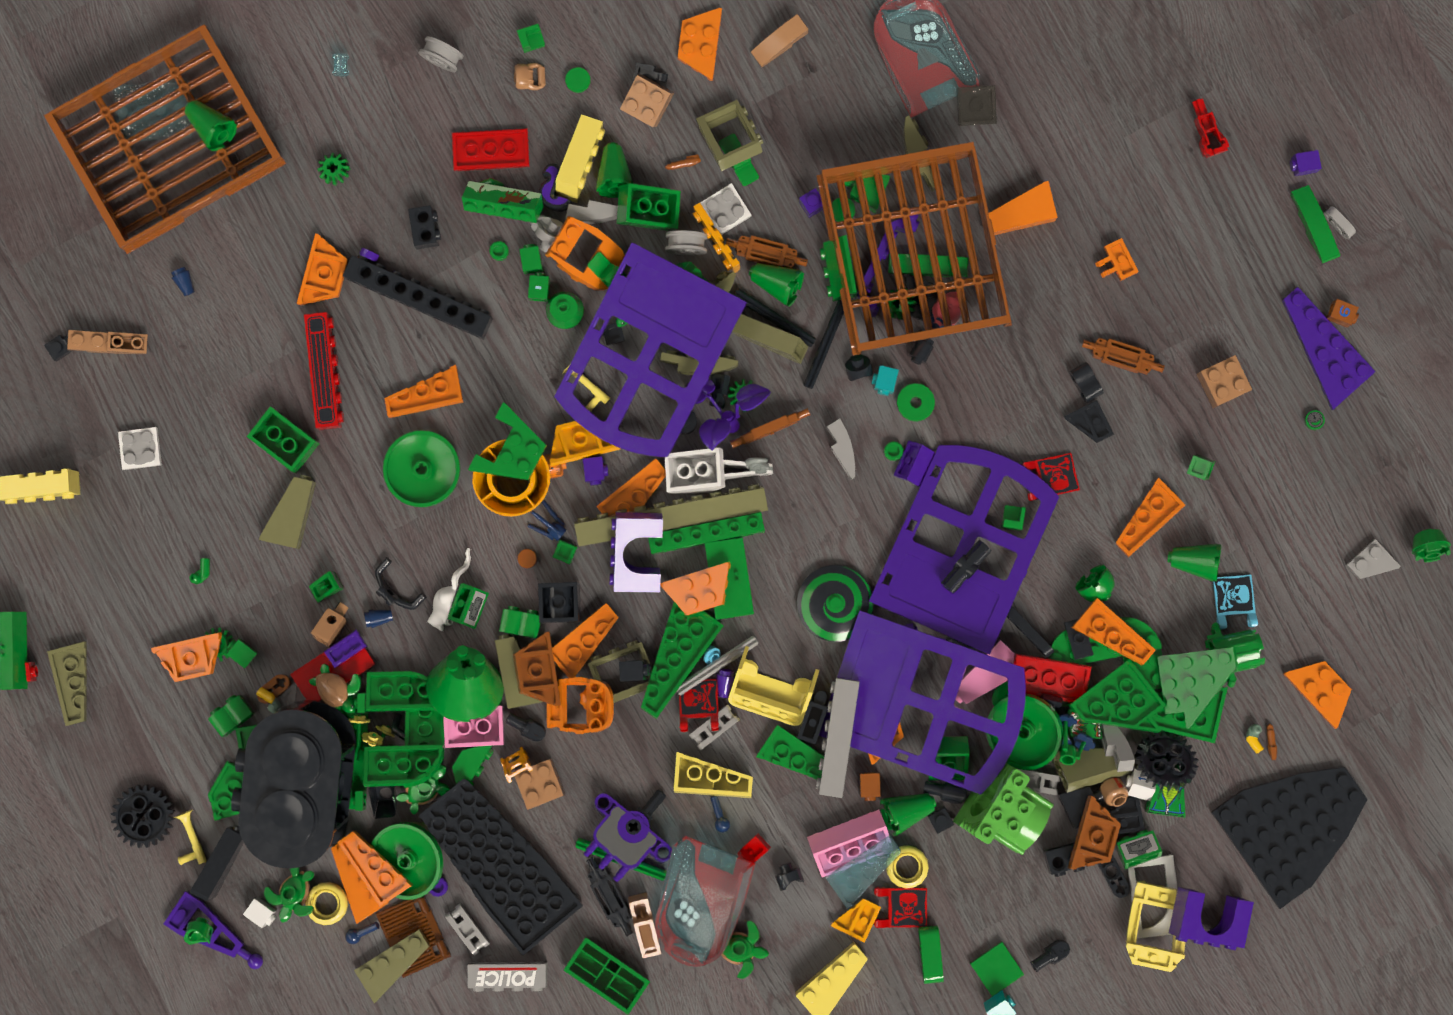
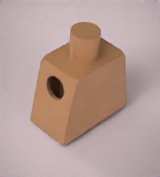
M339 602L334 610L328 608L311 632L314 639L329 648L333 646L347 622L343 616L347 612L348 607ZM332 620H336L334 624H330Z

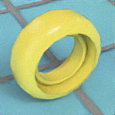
M909 845L900 846L888 856L886 862L887 875L898 887L914 888L927 877L929 869L928 860L918 848ZM903 856H912L918 862V871L911 878L901 877L896 871L897 861Z
M323 882L314 886L309 891L305 906L314 907L313 912L309 914V917L314 922L322 925H331L340 921L346 914L348 898L344 889L338 884ZM321 893H332L336 897L338 906L334 913L325 915L318 911L316 900Z

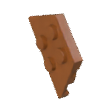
M546 632L513 655L518 691L520 694L554 706H560L561 702L550 632Z
M1088 795L1069 861V869L1074 870L1079 867H1089L1098 863L1111 862L1121 824L1093 796Z

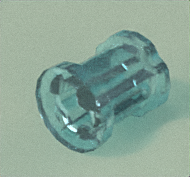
M333 54L334 70L332 75L348 76L347 60H349V55Z

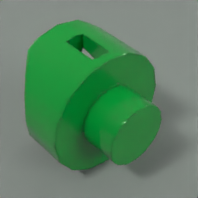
M199 917L195 921L189 922L184 935V941L189 945L200 942H208L210 944L213 928L208 924L209 921Z

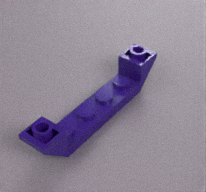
M918 214L910 216L913 232H916L920 223L917 221ZM902 218L891 222L895 238L898 234L895 230L905 234ZM886 232L877 249L880 262L882 259L886 260L889 253ZM872 262L864 277L868 294H870L874 285L871 283L875 276ZM878 303L869 305L872 317H876L879 311Z

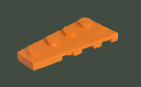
M454 365L450 369L439 372L425 381L422 380L410 388H405L384 398L387 416L393 418L463 403L457 366Z
M655 458L596 507L601 513H608V516L615 514V511L627 509V512L634 511V507L645 505L666 477V470Z
M1158 477L1115 544L1129 558L1184 508L1185 504Z
M1098 598L1092 602L1071 627L1140 665H1144L1155 652V649Z
M607 603L552 647L554 661L568 678L576 677L619 618Z
M353 831L338 841L343 852L380 907L413 885L358 832Z
M337 844L331 848L355 922L358 924L383 906L380 907L340 845Z

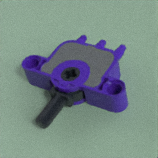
M657 790L642 809L638 807L636 811L629 812L609 795L599 794L595 799V808L605 818L596 827L593 841L588 845L583 854L588 857L599 847L606 853L598 865L600 869H604L612 859L622 866L613 878L616 882L622 879L628 870L636 869L648 854L659 862H667L672 855L671 847L649 829V822L652 820L651 815L663 802L666 795L662 791ZM600 799H607L609 805L606 808L599 807L598 801ZM631 824L633 826L634 824H637L636 829L638 831L630 832L629 825ZM660 848L668 850L669 854L666 858H661L658 855Z

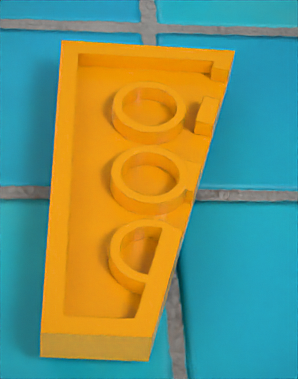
M701 203L693 206L695 212L692 213L697 223L701 222L703 224V232L708 235L707 239L711 238L714 245L712 246L717 255L721 254L724 261L722 262L727 271L738 272L740 270L739 261L737 258L733 259L734 256L728 244L724 245L722 235L717 228L714 229V224Z

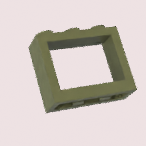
M738 100L696 118L699 130L721 171L763 152L761 147L763 140L759 133L755 134V125L752 119H747L748 112L744 105L740 106ZM738 117L751 142L723 155L710 129Z
M635 640L626 644L628 648L620 650L617 647L608 651L610 655L602 657L600 654L590 658L592 662L588 663L593 679L602 681L597 666L639 650L642 659L647 660V664H651L643 642L638 643ZM649 681L614 694L613 703L646 691Z

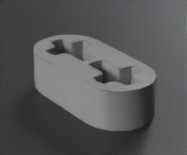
M1331 206L1324 212L1326 220L1345 239H1350L1356 233L1352 224L1335 207Z

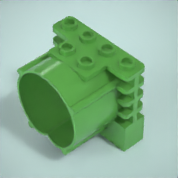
M1006 763L994 782L983 794L971 791L953 822L986 844H990L995 839L1015 853L1023 855L1025 850L1042 833L1054 804L1027 786L1030 781L1029 776Z

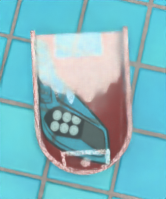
M887 0L880 7L874 21L875 40L889 75L911 118L979 86L980 72L946 9L938 0Z
M687 836L673 845L655 920L657 936L664 944V950L673 959L688 966L700 967L717 960L724 953L743 909L755 863Z

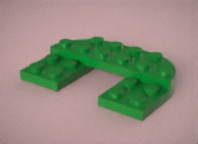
M1119 617L1155 649V652L1144 665H1140L1133 660L1131 661L1153 689L1162 688L1157 656H1162V645L1158 636L1147 624L1140 620ZM1066 630L1059 633L1050 646L1054 652L1047 658L1084 665L1089 662L1121 656L1123 663L1129 660V658L1090 637L1089 640L1094 655L1074 660ZM1062 701L1061 707L1069 706L1072 702Z
M411 671L367 672L366 711H406L405 746L364 747V787H414L429 780L439 769L445 751L444 717L437 713L429 703L426 693L428 677Z

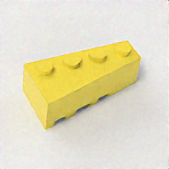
M581 114L556 178V196L575 203L578 202L581 191L586 183V176L592 167L593 156L596 157L599 149L598 142L599 140L602 141L605 134L603 121Z
M71 469L46 471L45 475L43 473H28L27 476L18 474L0 477V500L5 501V504H17V500H24L25 503L36 502V498H43V501L55 500V497L62 496V499H73L74 495H80L79 472Z
M679 752L676 753L674 793L751 798L753 777Z
M855 942L851 943L795 992L796 997L812 1015H829L868 960L867 956Z

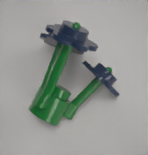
M1062 714L1059 716L1063 726V742L1059 750V761L1064 765H1073L1076 760H1080L1083 749L1085 751L1094 749L1095 743L1092 737L1079 733L1078 736L1074 737L1075 746L1079 748L1076 751L1069 739L1068 727L1077 724V720L1069 714Z

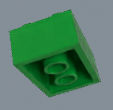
M631 183L620 185L616 224L665 231L678 229L681 191Z
M271 406L247 435L251 441L294 473L300 470L320 444Z

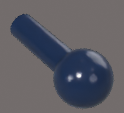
M714 796L710 799L717 819L715 821V828L718 832L724 833L729 830L730 822L723 815L718 796Z
M374 922L359 930L350 929L347 931L345 939L349 944H357L362 936L379 929L380 926L378 922Z

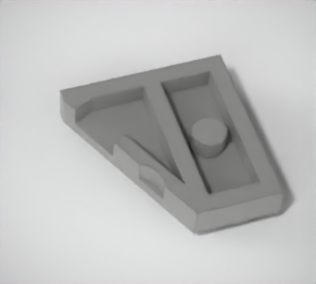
M1373 539L1346 564L1358 579L1401 567L1376 539Z

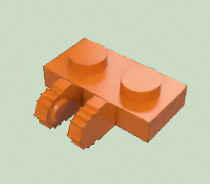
M1122 238L1104 246L1108 257L1095 263L1097 267H1101L1110 261L1113 265V268L1101 273L1102 278L1116 272L1120 281L1139 272Z

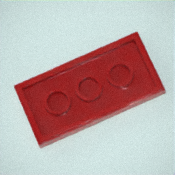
M527 128L452 133L454 171L530 167Z
M366 647L336 668H334L323 652L290 675L306 700L321 701L317 686L311 685L309 680L321 674L320 668L322 664H327L330 673L341 676L347 684L351 681L354 674L361 675L375 666L376 663Z
M1014 654L1013 664L1025 668L1027 694L1038 697L1042 694L1061 697L1063 701L1073 703L1087 692L1092 668L1090 665Z

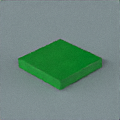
M1002 941L970 962V965L992 997L1024 975Z

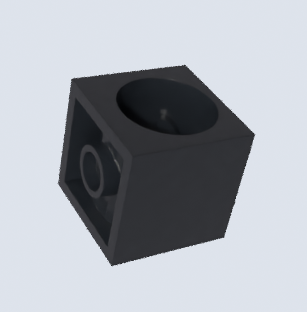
M538 583L539 623L581 622L580 583Z

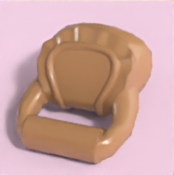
M538 63L515 65V87L530 90L544 88L546 85L545 68ZM533 68L538 70V86L534 85Z

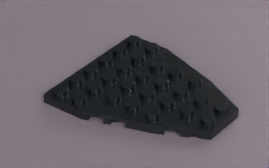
M1345 767L1298 773L1256 787L1243 789L1211 811V814L1278 909H1281L1313 886L1348 838L1368 799Z

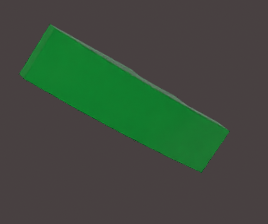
M1307 185L1291 191L1290 196L1299 210L1298 215L1306 228V235L1320 261L1325 263L1340 257L1332 232L1310 186Z
M889 254L888 273L894 274L891 256ZM898 254L902 274L914 276L910 254ZM918 254L922 276L934 277L930 256ZM937 255L941 276L953 277L949 256ZM957 257L961 277H968L969 258Z

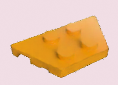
M576 421L557 425L549 466L620 450V448L598 438Z

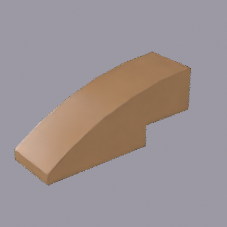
M797 14L751 51V54L759 65L764 67L791 48L799 39L807 35L808 28Z
M647 892L629 896V907L642 958L660 955L661 948Z

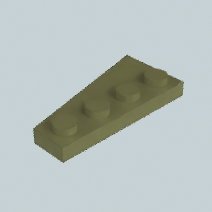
M84 641L47 651L65 726L86 721L87 642Z
M421 929L354 970L374 1004L430 946Z

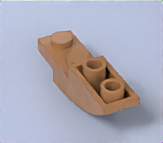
M68 330L67 349L91 353L146 354L147 334Z

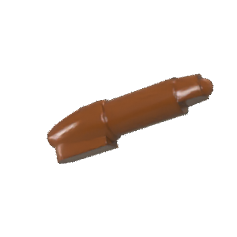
M697 154L687 156L684 160L667 164L665 168L674 170L691 167L701 162V159Z
M1269 723L1266 730L1268 752L1271 760H1276L1277 745L1273 725Z

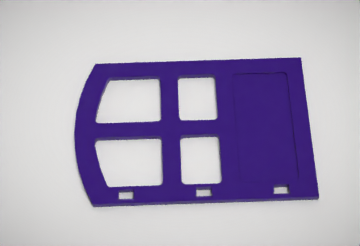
M632 242L554 397L577 423L603 441L638 454L668 457L704 386L707 384L709 376L747 302ZM626 265L632 267L627 277L621 275ZM612 316L648 334V339L636 361H632L600 343V338ZM599 318L605 321L600 331L594 329ZM664 342L698 360L699 364L686 388L650 370V364L661 343ZM591 357L605 362L628 376L606 421H602L595 416L574 395V390ZM574 371L578 374L574 383L568 382ZM642 383L678 402L659 440L643 438L619 430V426Z
M939 445L869 602L990 655L1023 579H1025L1028 572L1027 569L1059 496L1036 474L1007 457L974 447ZM948 462L978 465L991 470L973 514L970 516L932 500V495ZM935 465L941 468L937 478L931 476ZM1005 476L1018 482L1040 501V506L1024 539L985 523V518ZM924 515H930L964 531L953 557H948L914 542L913 538ZM911 519L917 522L913 532L907 530ZM978 537L1017 554L1007 580H1001L981 570H977L970 579H966L954 594L945 589L941 584L944 578L952 571L956 562L973 547ZM887 573L893 575L889 586L882 584Z
M859 611L837 678L860 681L850 747L975 793L983 794L1004 768L1018 739L1026 702L1025 668L946 641V639ZM926 649L952 659V664L939 700L911 690L923 651ZM968 665H973L1008 679V705L1004 723L955 706L954 703ZM834 693L831 694L829 701H833ZM906 705L933 714V720L921 755H916L893 746V740ZM826 712L819 733L820 736L825 738L828 737V732L825 731L826 720H830V712ZM950 720L998 737V743L992 754L975 776L936 761L939 747ZM898 752L909 756L907 762L896 758ZM955 773L966 776L964 783L953 779Z

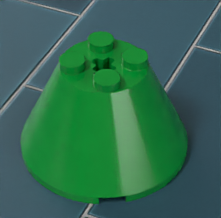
M461 645L431 670L426 682V693L430 705L437 713L453 721L469 722L471 719L485 718L496 710L503 698L504 686L500 672L482 653L474 648Z

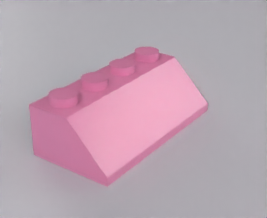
M880 810L870 812L807 837L822 877L894 850Z

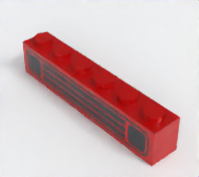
M327 312L305 314L304 321L315 427L318 430L341 428V422H344L343 411H340L342 395L341 392H338V385H340L339 373H336L338 357L337 354L334 355V347H336V338L332 336L334 319Z

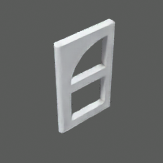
M1173 855L1161 856L1160 858L1128 868L1132 901L1136 888L1134 870L1136 867L1164 864L1167 887L1177 889ZM1167 909L1166 914L1157 924L1146 929H1142L1140 916L1137 938L1171 935L1168 932L1173 910Z

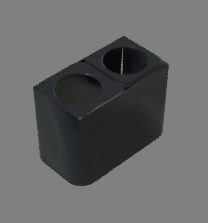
M395 786L369 787V796L375 819L394 817L397 808ZM383 788H389L392 791V797L383 798L379 792Z

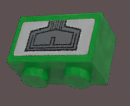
M461 583L447 619L475 629L489 593Z
M1148 830L1141 831L1132 838L1129 836L1123 837L1116 843V849L1124 869L1162 856L1161 847L1153 830L1149 832Z

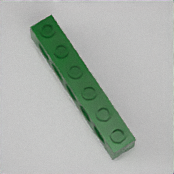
M760 512L664 531L662 538L648 537L651 554L654 555L705 545V543L765 533Z

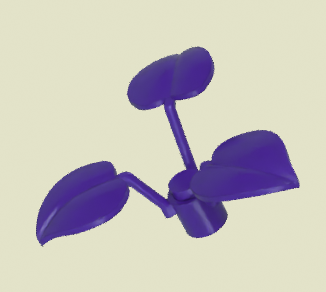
M709 379L696 404L703 402L706 397L709 398L721 415V419H709L701 425L699 434L703 443L713 451L729 433H734L740 428L738 418H740L739 406L743 411L754 409L770 395L771 391L757 384H748L742 387L736 395L738 402L735 404V413L731 411L722 412L710 395L715 390V385Z

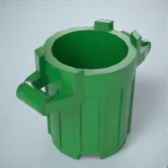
M1218 623L1212 624L1210 631L1212 635L1206 636L1208 640H1205V647L1209 650L1235 647L1238 667L1234 672L1257 668L1265 664V658H1260L1261 650L1264 649L1259 633L1255 634L1256 630L1249 629L1222 635L1219 628L1220 625ZM1234 672L1227 680V685L1230 688H1233L1236 684L1237 678Z

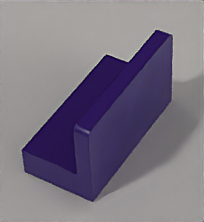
M908 441L894 476L920 487L935 452L922 444Z

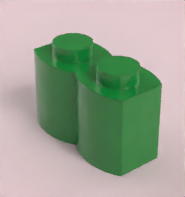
M513 606L503 609L499 632L538 638L541 625L539 623V611L527 609V613L519 612L520 608Z
M232 695L225 701L227 704L224 707H217L210 712L211 716L208 720L221 737H226L232 733L235 728L255 714L242 695Z

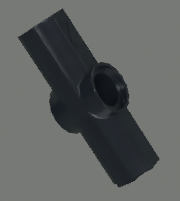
M978 540L969 552L956 562L952 571L944 578L941 584L945 589L954 594L966 579H970L978 570L979 565L992 550L984 542Z

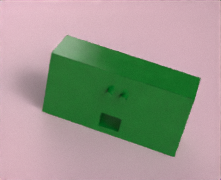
M743 538L705 543L708 568L726 562L731 564L727 576L728 585L725 590L724 605L714 607L716 620L754 615Z
M0 612V690L28 689L25 662H27V612Z
M586 937L564 968L566 973L627 1015H629L650 983L646 978ZM610 960L620 966L616 973L606 967Z

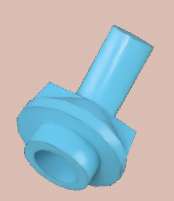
M709 646L704 653L703 660L709 665L718 659L721 655L720 650L715 646Z

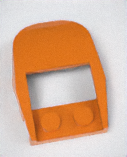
M568 216L545 256L553 258L557 262V266L571 276L570 278L574 281L580 282L593 290H607L608 287L588 266L582 273L567 263L566 259L584 230L602 240L593 257L597 252H601L610 263L620 267L625 257L623 250L598 228Z
M583 677L565 678L557 681L561 705L554 706L547 703V728L558 727L560 731L584 734L599 732L610 727L613 720L614 703L613 693L607 682ZM567 685H586L587 724L567 723Z

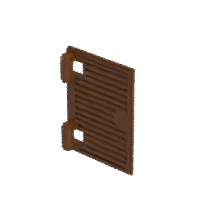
M425 895L413 900H404L376 913L389 947H392L419 929L422 930L430 943L427 950L402 975L403 978L451 957L432 910L428 907L425 900ZM417 902L422 910L420 912H417L414 905ZM435 945H437L440 952L438 955L435 954L433 949Z

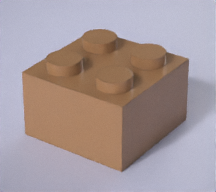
M642 74L637 75L620 110L651 127H657L674 92Z
M1236 355L1196 374L1212 408L1252 390Z
M552 758L533 765V770L530 772L526 769L514 776L527 810L565 795Z

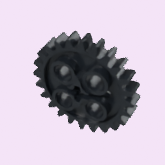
M1163 731L1161 736L1158 733H1154L1153 736L1148 734L1146 739H1142L1134 755L1136 756L1134 763L1138 764L1136 770H1142L1140 777L1146 776V783L1153 782L1152 787L1158 784L1160 790L1166 786L1167 790L1170 791L1173 786L1177 791L1180 786L1185 788L1186 784H1190L1192 778L1195 777L1199 767L1196 765L1199 759L1194 758L1197 752L1191 751L1192 745H1185L1187 739L1180 741V735L1176 738L1173 737V733L1166 736L1165 731Z
M141 785L136 786V791L133 787L128 788L129 794L122 792L124 798L119 797L116 799L120 804L113 805L112 807L117 811L111 813L112 816H116V819L112 820L111 823H117L113 830L120 831L117 837L124 836L123 843L130 840V846L132 847L137 843L138 848H142L143 843L146 848L150 847V842L153 845H157V839L164 841L162 834H170L167 828H173L174 826L169 822L175 820L174 817L170 816L175 810L169 809L173 802H166L169 796L162 797L163 790H159L156 793L155 786L149 790V785H144L143 790ZM139 798H142L145 802L143 808H140L137 804ZM153 802V806L148 810L150 803ZM155 809H158L160 811L159 819H156L153 816V811ZM146 812L144 815L146 819L141 820L142 815L140 813ZM127 814L133 816L131 824L126 821ZM138 823L136 830L133 831V827ZM143 825L149 828L147 835L142 833Z

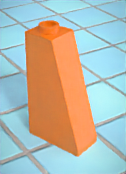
M1049 181L1043 182L988 213L989 219L992 220L994 235L1054 222L1058 218Z

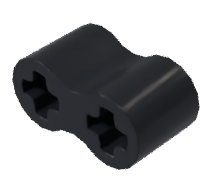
M1087 362L1069 371L1071 379L1086 403L1104 394L1100 383Z

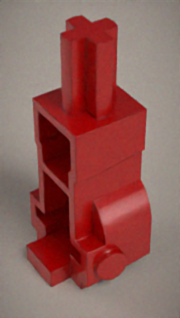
M1203 98L1193 101L1192 104L1197 115L1194 123L1201 137L1199 147L1202 156L1209 158L1228 151V147H1230L1228 140L1218 131L1213 112H1207ZM1212 133L1213 136L1218 138V141L1221 143L1219 148L1207 149V146L1210 145L1207 134Z

